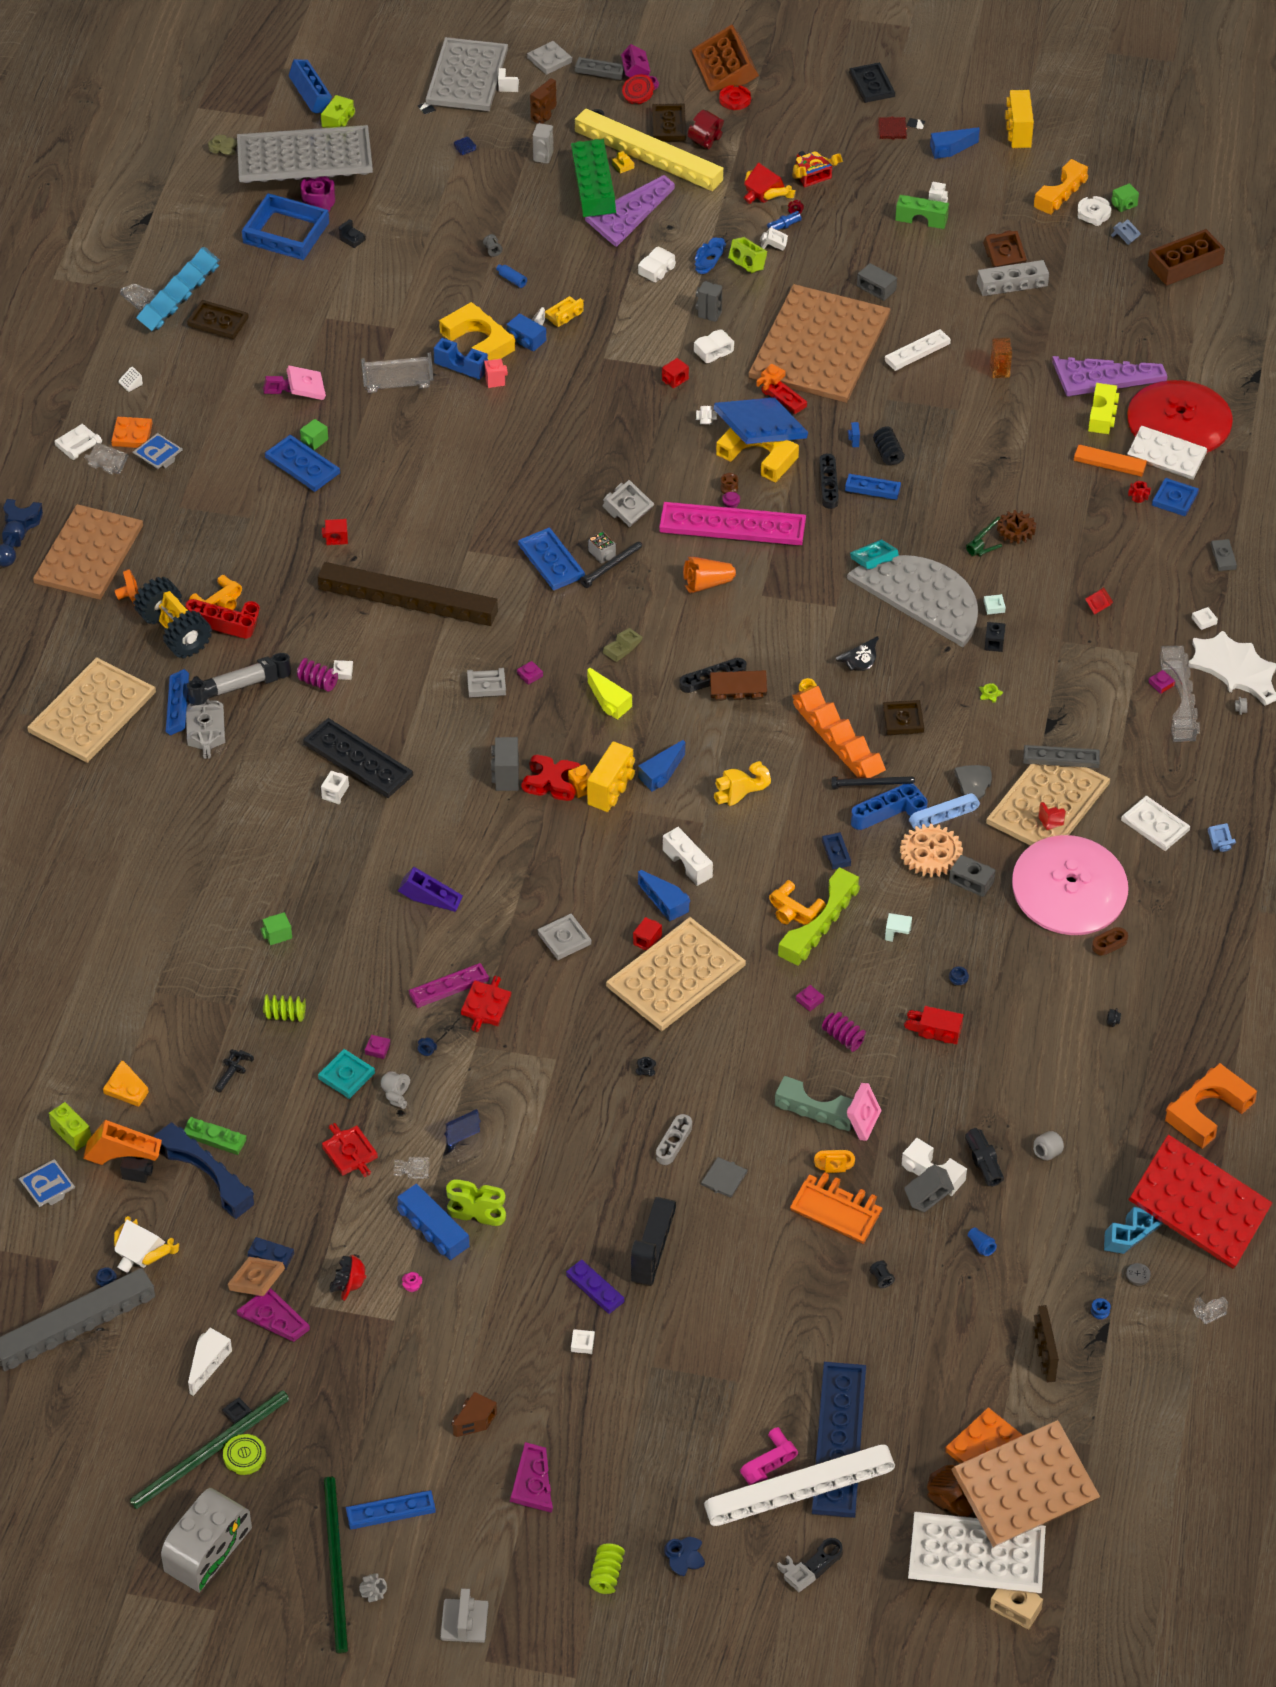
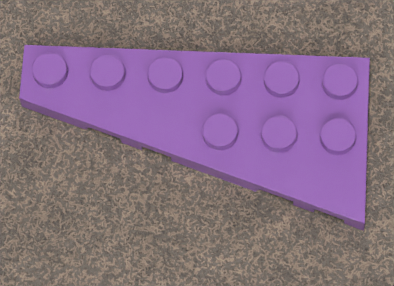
M663 175L615 200L616 213L585 217V221L617 247L675 189V184Z

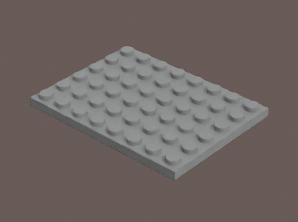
M368 125L237 134L239 182H267L275 179L283 181L289 178L298 180L303 177L318 178L319 176L334 177L336 175L351 176L352 174L367 175L373 173Z

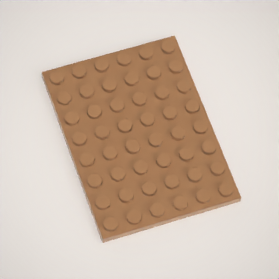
M793 284L749 371L748 378L758 380L761 378V373L770 364H774L786 371L785 377L780 381L789 388L847 403L890 315V308Z

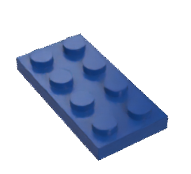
M292 435L287 436L265 452L266 459L314 492L340 474L339 467Z
M550 527L518 540L519 547L553 591L578 581L585 575V572Z

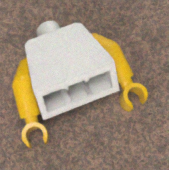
M127 1216L125 1223L114 1232L115 1252L123 1257L117 1268L126 1273L130 1271L134 1263L144 1268L146 1265H150L169 1253L176 1254L179 1251V1243L173 1245L174 1239L169 1238L167 1244H164L165 1241L159 1236L138 1226L137 1219L131 1222V1217Z

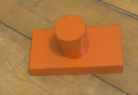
M129 569L123 572L126 586L116 589L115 594L118 600L129 596L133 603V600H136L134 598L135 594H139L137 582Z

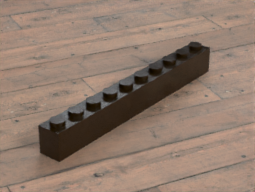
M324 562L317 577L319 590L481 625L492 626L498 612L497 598Z

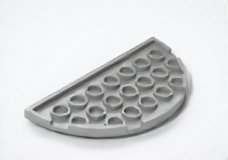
M899 555L893 558L892 561L878 564L873 569H866L860 565L847 574V579L961 647H964L973 635L978 617L976 597L969 584L957 572L939 562L923 557Z

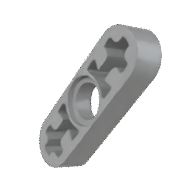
M681 1114L675 1117L656 1149V1160L660 1164L668 1165L674 1161L692 1130V1119L690 1116ZM683 1123H686V1125L684 1124V1125L682 1126L681 1131H679L680 1125H682ZM672 1136H676L680 1140L676 1143H672L668 1139ZM667 1148H669V1155L662 1156V1154L666 1153Z

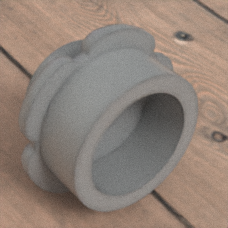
M1239 697V700H1235L1236 712L1239 711L1240 715L1247 713V698Z

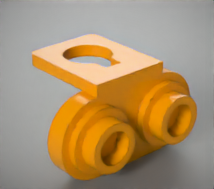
M848 1150L820 1151L814 1157V1164L818 1169L825 1170V1173L846 1172L847 1169L854 1166L855 1156Z

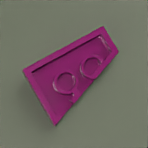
M271 1288L264 1296H255L237 1310L238 1316L293 1342L310 1330L309 1324Z
M525 1442L510 1502L552 1513L553 1505L550 1495L551 1488L548 1478L549 1470L545 1447Z

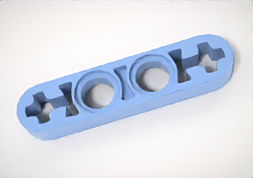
M967 794L915 812L909 818V822L914 829L916 826L922 829V824L929 827L930 824L935 825L972 812L979 807L980 802L975 794Z

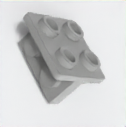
M461 1589L460 1599H445L441 1640L484 1643L486 1638L488 1601L471 1598L470 1589Z

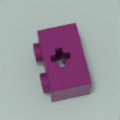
M630 44L621 54L626 76L632 77L638 74L649 76L651 71L646 51Z

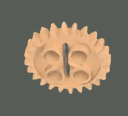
M922 824V829L916 826L915 832L909 830V835H904V840H901L900 846L901 859L904 860V865H909V870L915 868V874L921 871L922 876L929 873L930 877H933V873H936L940 877L941 872L947 875L948 869L951 870L960 855H962V842L958 841L959 836H953L954 831L948 833L947 827L942 830L940 825L933 828V825L930 824L929 828Z

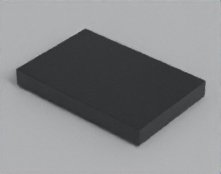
M880 62L849 68V73L864 103L895 97L896 92Z

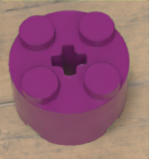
M319 176L318 178H309L307 180L305 178L302 181V203L323 208L329 212L335 203L333 180L331 181L327 176Z

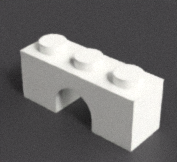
M679 827L663 835V851L674 862L679 859L682 860L686 869V875L696 886L713 877V862Z
M916 1138L903 1152L902 1166L907 1171L920 1176L928 1167L934 1165L931 1163L933 1147ZM950 1158L945 1164L937 1166L947 1170L954 1190L949 1193L952 1196L966 1181L967 1168Z

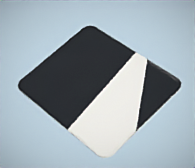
M426 102L418 105L424 114L436 111L432 105L426 104Z
M910 118L907 126L923 129L925 121Z

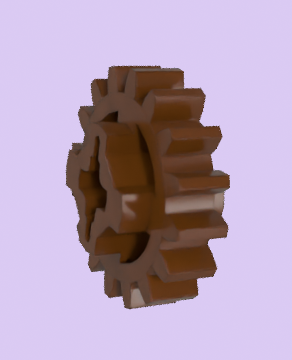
M1014 510L1012 514L1007 511L1006 515H1001V519L997 524L999 536H1004V541L1010 539V543L1016 541L1019 544L1021 540L1026 543L1027 538L1031 540L1032 535H1035L1036 523L1034 522V517L1029 518L1030 514L1024 515L1023 511L1017 513Z

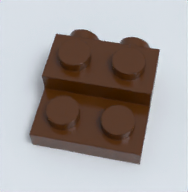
M550 78L530 94L531 120L537 124H543L551 118V110L557 105L556 80Z
M1009 230L1002 234H989L985 237L983 244L993 268L1026 263L1027 259L1018 231Z

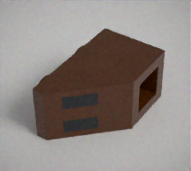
M474 1392L470 1398L465 1400L460 1414H456L452 1420L453 1435L459 1437L487 1430L497 1415V1402Z

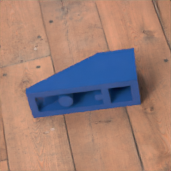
M979 127L931 133L930 147L934 159L951 157L978 143Z
M685 741L678 742L638 766V778L652 792L663 787L669 781L685 755Z
M643 870L638 871V884L669 922L689 912L690 898L679 887Z

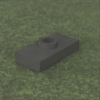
M1229 539L1211 541V548L1218 571L1236 570L1237 564Z

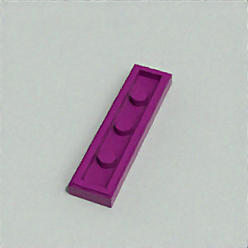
M479 963L410 989L409 995L415 1006L419 1008L471 988L474 980L485 983L489 981V976L482 964Z

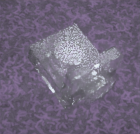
M1223 1296L1219 1299L1211 1300L1206 1305L1201 1297L1195 1298L1193 1308L1194 1313L1206 1325L1227 1314L1228 1301Z

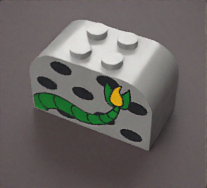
M213 1488L205 1490L167 1536L161 1551L164 1572L200 1593L252 1529L250 1511Z

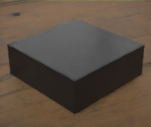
M238 1397L224 1407L222 1412L235 1424L252 1412V1410Z

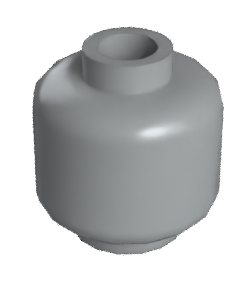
M1047 1131L1036 1137L1033 1145L1037 1157L1046 1161L1060 1155L1064 1148L1061 1136L1054 1131Z

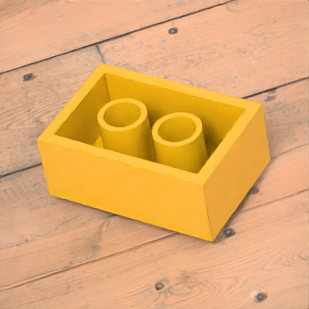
M1010 90L1009 97H1006V107H1008V110H1005L1006 129L1009 130L1008 141H1011L1012 148H1031L1034 121L1030 91Z
M614 741L611 743L587 780L588 805L609 812L610 808L616 805L618 796L625 791L627 782L632 780L635 774L633 769L635 757H633L632 748Z

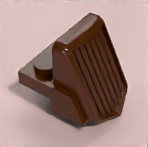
M945 1465L931 1473L927 1484L929 1491L927 1496L940 1509L944 1510L946 1508L953 1516L969 1517L973 1509L951 1470L957 1465Z

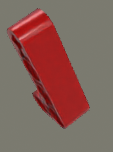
M196 599L188 600L185 605L188 611L199 612L210 624L212 630L245 639L253 635L260 606L254 601L246 602L241 612Z

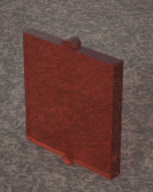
M879 117L880 139H907L905 117Z

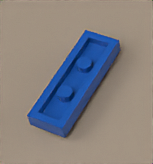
M854 474L848 475L845 485V491L895 500L898 499L901 482Z

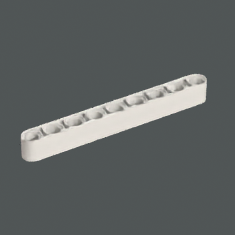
M878 1445L711 1497L705 1501L704 1506L710 1524L719 1526L889 1473L895 1468V1464L888 1446Z

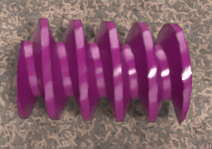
M304 658L298 667L297 677L300 681H305L307 684H312L315 687L318 686V688L330 692L337 683L338 673L334 674L333 668L327 671V666L325 665L321 668L320 663L315 665L313 660L308 663V659Z
M842 1012L830 1013L824 1019L822 1029L827 1031L830 1036H833L835 1040H839L847 1049H851V1052L856 1051L864 1041L866 1031H860V1026H854L853 1021L848 1022L849 1018L847 1016L842 1018Z

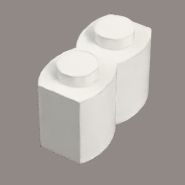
M656 247L649 256L639 263L638 274L653 282H657L664 277L666 272L675 267V255L661 247Z
M723 330L713 331L709 336L700 337L694 342V352L705 363H711L719 357H724L734 351V341Z

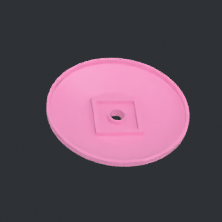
M1053 836L1032 844L1017 860L1012 876L1013 893L1022 911L1039 926L1065 935H1085L1107 927L1121 914L1128 896L1127 877L1117 858L1100 844L1078 836ZM1073 877L1076 882H1069L1066 878Z

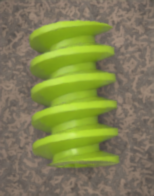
M268 994L265 995L263 1013L264 1015L266 1014L268 1020L274 1015L275 1020H279L280 1016H282L284 1021L288 1017H290L291 1021H295L296 1017L299 1022L303 1021L306 999L301 1002L300 997L297 996L296 1001L293 1002L292 996H289L288 1000L285 1001L284 995H282L280 1000L277 1001L276 995H273L272 1000H269Z
M602 1544L597 1548L589 1585L599 1593L611 1594L616 1591L614 1587L617 1585L618 1571L621 1570L620 1564L623 1562L622 1556L625 1554V1550L619 1545Z

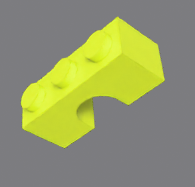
M1096 383L1093 407L1090 414L1089 432L1109 434L1110 427L1114 428L1115 417H1112V415L1116 416L1117 405L1114 404H1118L1120 394L1116 393V385Z

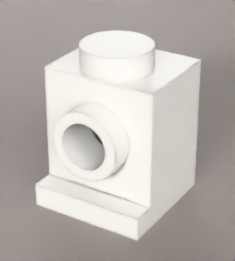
M932 182L929 200L947 203L948 191H945L946 184Z
M330 771L321 786L322 799L340 804L342 796L349 787L348 776Z

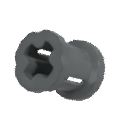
M489 234L483 239V244L488 248L490 256L495 257L501 254L503 248L498 243V239L494 234Z

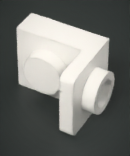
M770 227L767 232H763L761 235V248L765 249L770 244L783 251L786 247L788 235Z

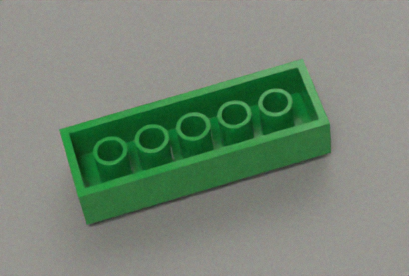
M604 139L571 143L583 217L616 213L615 195Z

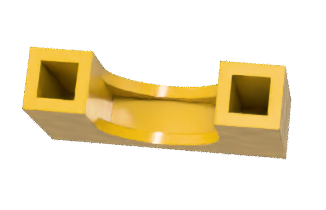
M472 302L439 320L440 333L450 341L473 331L487 334L489 336L487 339L472 348L487 353L488 360L501 359L515 351L514 336L509 334L501 325L497 324L480 307H477Z
M731 427L717 441L716 455L730 462L747 447L760 446L766 448L771 453L761 463V476L775 483L798 459L799 445L794 442L785 440L746 444Z

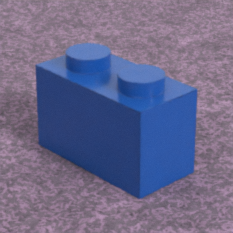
M520 313L506 324L507 332L514 336L515 342L533 352L546 341V328Z

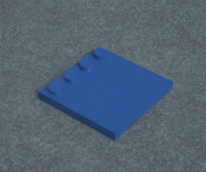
M775 397L714 403L713 409L746 444L806 439L808 436V431Z

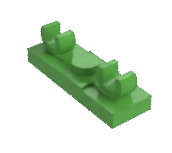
M193 1117L189 1118L184 1129L186 1135L191 1139L194 1138L197 1142L236 1155L239 1154L247 1140L246 1135L239 1132H234Z

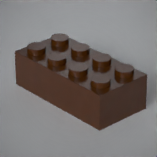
M1207 229L1150 250L1148 267L1167 286L1223 264L1225 248Z

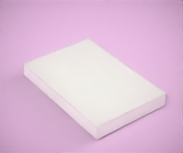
M1148 796L1141 799L1121 818V821L1164 851L1190 831V826Z

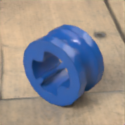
M1102 1298L1094 1300L1091 1308L1092 1316L1097 1319L1107 1318L1110 1314V1303Z

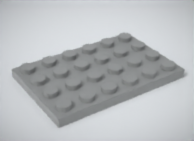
M445 37L426 96V104L490 111L498 85L499 68H503L508 44Z

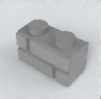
M539 123L536 125L533 133V160L535 162L549 163L553 154V126Z

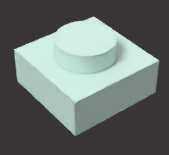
M1002 594L984 596L987 615L1005 613L1006 607Z

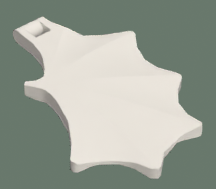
M1221 631L1216 637L1211 639L1193 638L1192 645L1195 648V655L1188 662L1190 668L1199 669L1214 675L1227 685L1228 691L1231 693L1235 688L1251 693L1264 706L1276 701V692L1271 682L1272 676L1276 671V663L1260 658L1255 652L1252 643L1235 642L1224 631Z

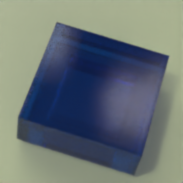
M468 136L454 142V147L461 155L476 150V144Z

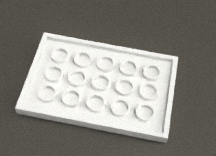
M914 1512L908 1579L1042 1593L1046 1526L1036 1527L993 1547L977 1518Z

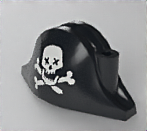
M878 636L836 657V661L846 663L850 671L868 670L876 659L875 646L879 640Z

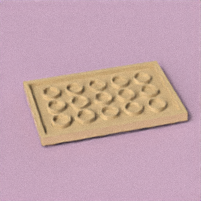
M96 657L27 727L28 732L88 763L156 693V688Z
M1030 764L989 815L986 824L1030 846L1048 837L1070 835L1110 784V778L1087 767ZM1044 802L1048 809L1057 807V809L1064 808L1066 811L1064 825L1046 830L1038 817L1040 803Z
M689 917L606 982V987L659 1030L663 1031L746 966V960Z

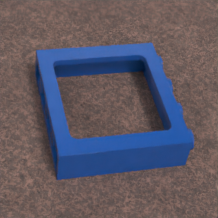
M268 193L242 229L243 243L304 260L329 224V212L323 208ZM273 213L315 223L303 242L261 231Z

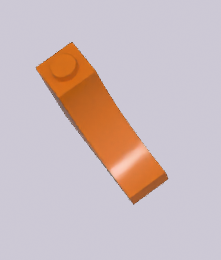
M104 1120L87 1141L83 1159L100 1165L111 1159L126 1156L142 1157L155 1161L159 1156L162 1140Z

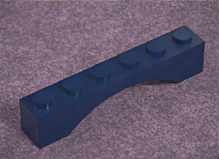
M171 1122L153 1136L162 1140L159 1152L168 1160L190 1163L206 1172L214 1180L220 1191L222 1208L235 1219L254 1206V1193L249 1186H244L235 1174H230L223 1163L213 1159L211 1153L208 1150L204 1151L194 1138L188 1137L182 1127H177Z

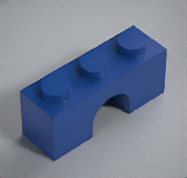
M441 338L434 347L435 364L477 379H481L485 374L484 361H488L487 353L472 348L468 355L465 356L459 352L456 342Z

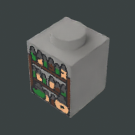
M603 531L588 539L589 552L601 564L616 556V544Z

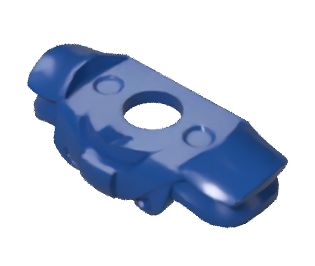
M712 238L708 244L703 243L702 247L697 250L695 270L698 273L705 274L715 266L726 246L723 238ZM708 256H715L712 260L706 259Z

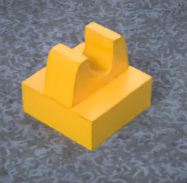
M624 151L618 152L617 157L612 159V165L619 173L634 169V162Z

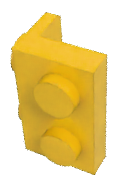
M569 296L546 310L545 318L555 326L560 327L583 312L584 300L580 298L576 301Z

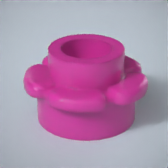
M410 1272L402 1277V1285L409 1292L417 1291L422 1284V1277L416 1272Z

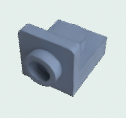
M1128 219L1124 223L1119 222L1113 228L1115 231L1111 234L1112 237L1118 234L1128 245L1141 235Z

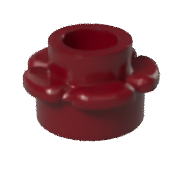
M800 200L788 203V212L790 214L798 211L800 214L802 213L804 205Z

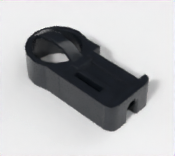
M827 1538L817 1548V1553L806 1563L802 1562V1564L814 1573L815 1578L818 1579L835 1562L841 1559L843 1555L842 1543L836 1538ZM836 1545L828 1555L825 1554L824 1549L826 1546Z

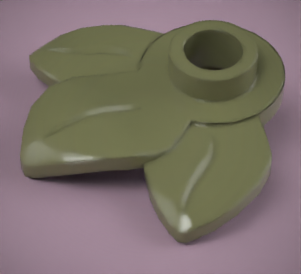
M216 135L213 137V140L208 142L209 151L215 154L222 152L226 155H235L233 148L238 146L236 139L227 138L226 135Z

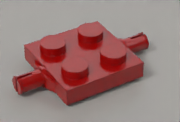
M494 976L491 984H485L476 980L472 984L461 1009V1015L474 1020L471 1027L472 1031H475L476 1028V1032H479L482 1023L495 1026L500 1024L512 992L498 987L501 981L499 976L498 978Z
M336 1123L331 1124L329 1129L334 1135L331 1139L322 1143V1148L341 1175L344 1176L353 1170L359 1169L364 1177L369 1176L371 1171L366 1164L377 1159L378 1153L357 1125L349 1130L341 1131Z

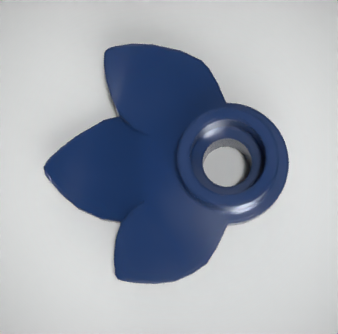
M686 1537L683 1540L672 1539L667 1542L664 1553L670 1559L672 1571L680 1576H685L688 1568L699 1569L705 1565L702 1555L697 1551L702 1545L701 1540L694 1537Z

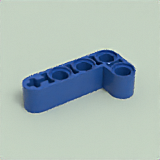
M903 784L852 808L851 825L854 829L862 830L903 811H906L911 817L915 812L927 808V799L914 784Z

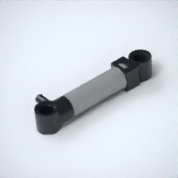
M277 653L272 658L267 656L258 659L257 664L204 681L195 676L192 681L187 683L189 703L201 705L208 698L261 681L267 684L277 681L278 678H286L291 675L290 656L286 653Z

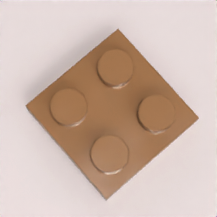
M248 1257L227 1284L229 1290L264 1296L284 1271V1264L279 1261Z

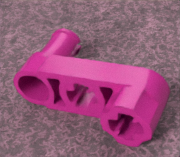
M779 1427L772 1429L768 1434L777 1448L746 1463L741 1468L740 1472L749 1486L768 1480L765 1474L781 1467L798 1455V1450L791 1441L786 1439Z

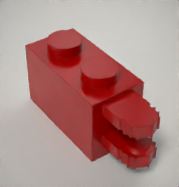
M925 1006L923 1012L909 1010L907 1013L908 1020L904 1023L906 1029L919 1032L918 1036L926 1039L958 1044L964 1014Z

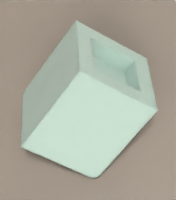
M889 913L885 940L893 942L895 932L909 934L912 917Z

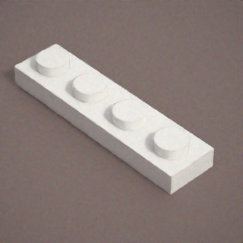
M939 329L886 355L885 362L896 371L949 345L951 339Z

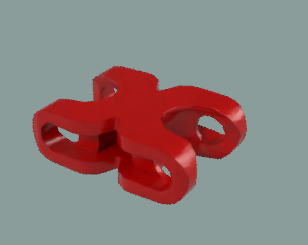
M533 755L530 758V769L538 773V775H527L524 777L521 783L524 792L542 796L550 791L554 799L571 801L576 793L573 784L566 782L569 780L568 771L581 766V764L569 760H560L557 764H554L551 757Z

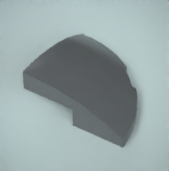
M969 765L956 767L954 770L961 786L960 792L962 796L972 793L975 794L978 800L985 796V790L991 786L992 781L990 767Z

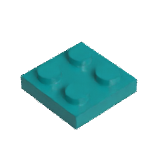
M882 539L850 552L851 559L866 569H873L878 564L892 561L893 558L899 556L898 550Z
M343 1049L318 1074V1078L350 1099L375 1074V1068Z

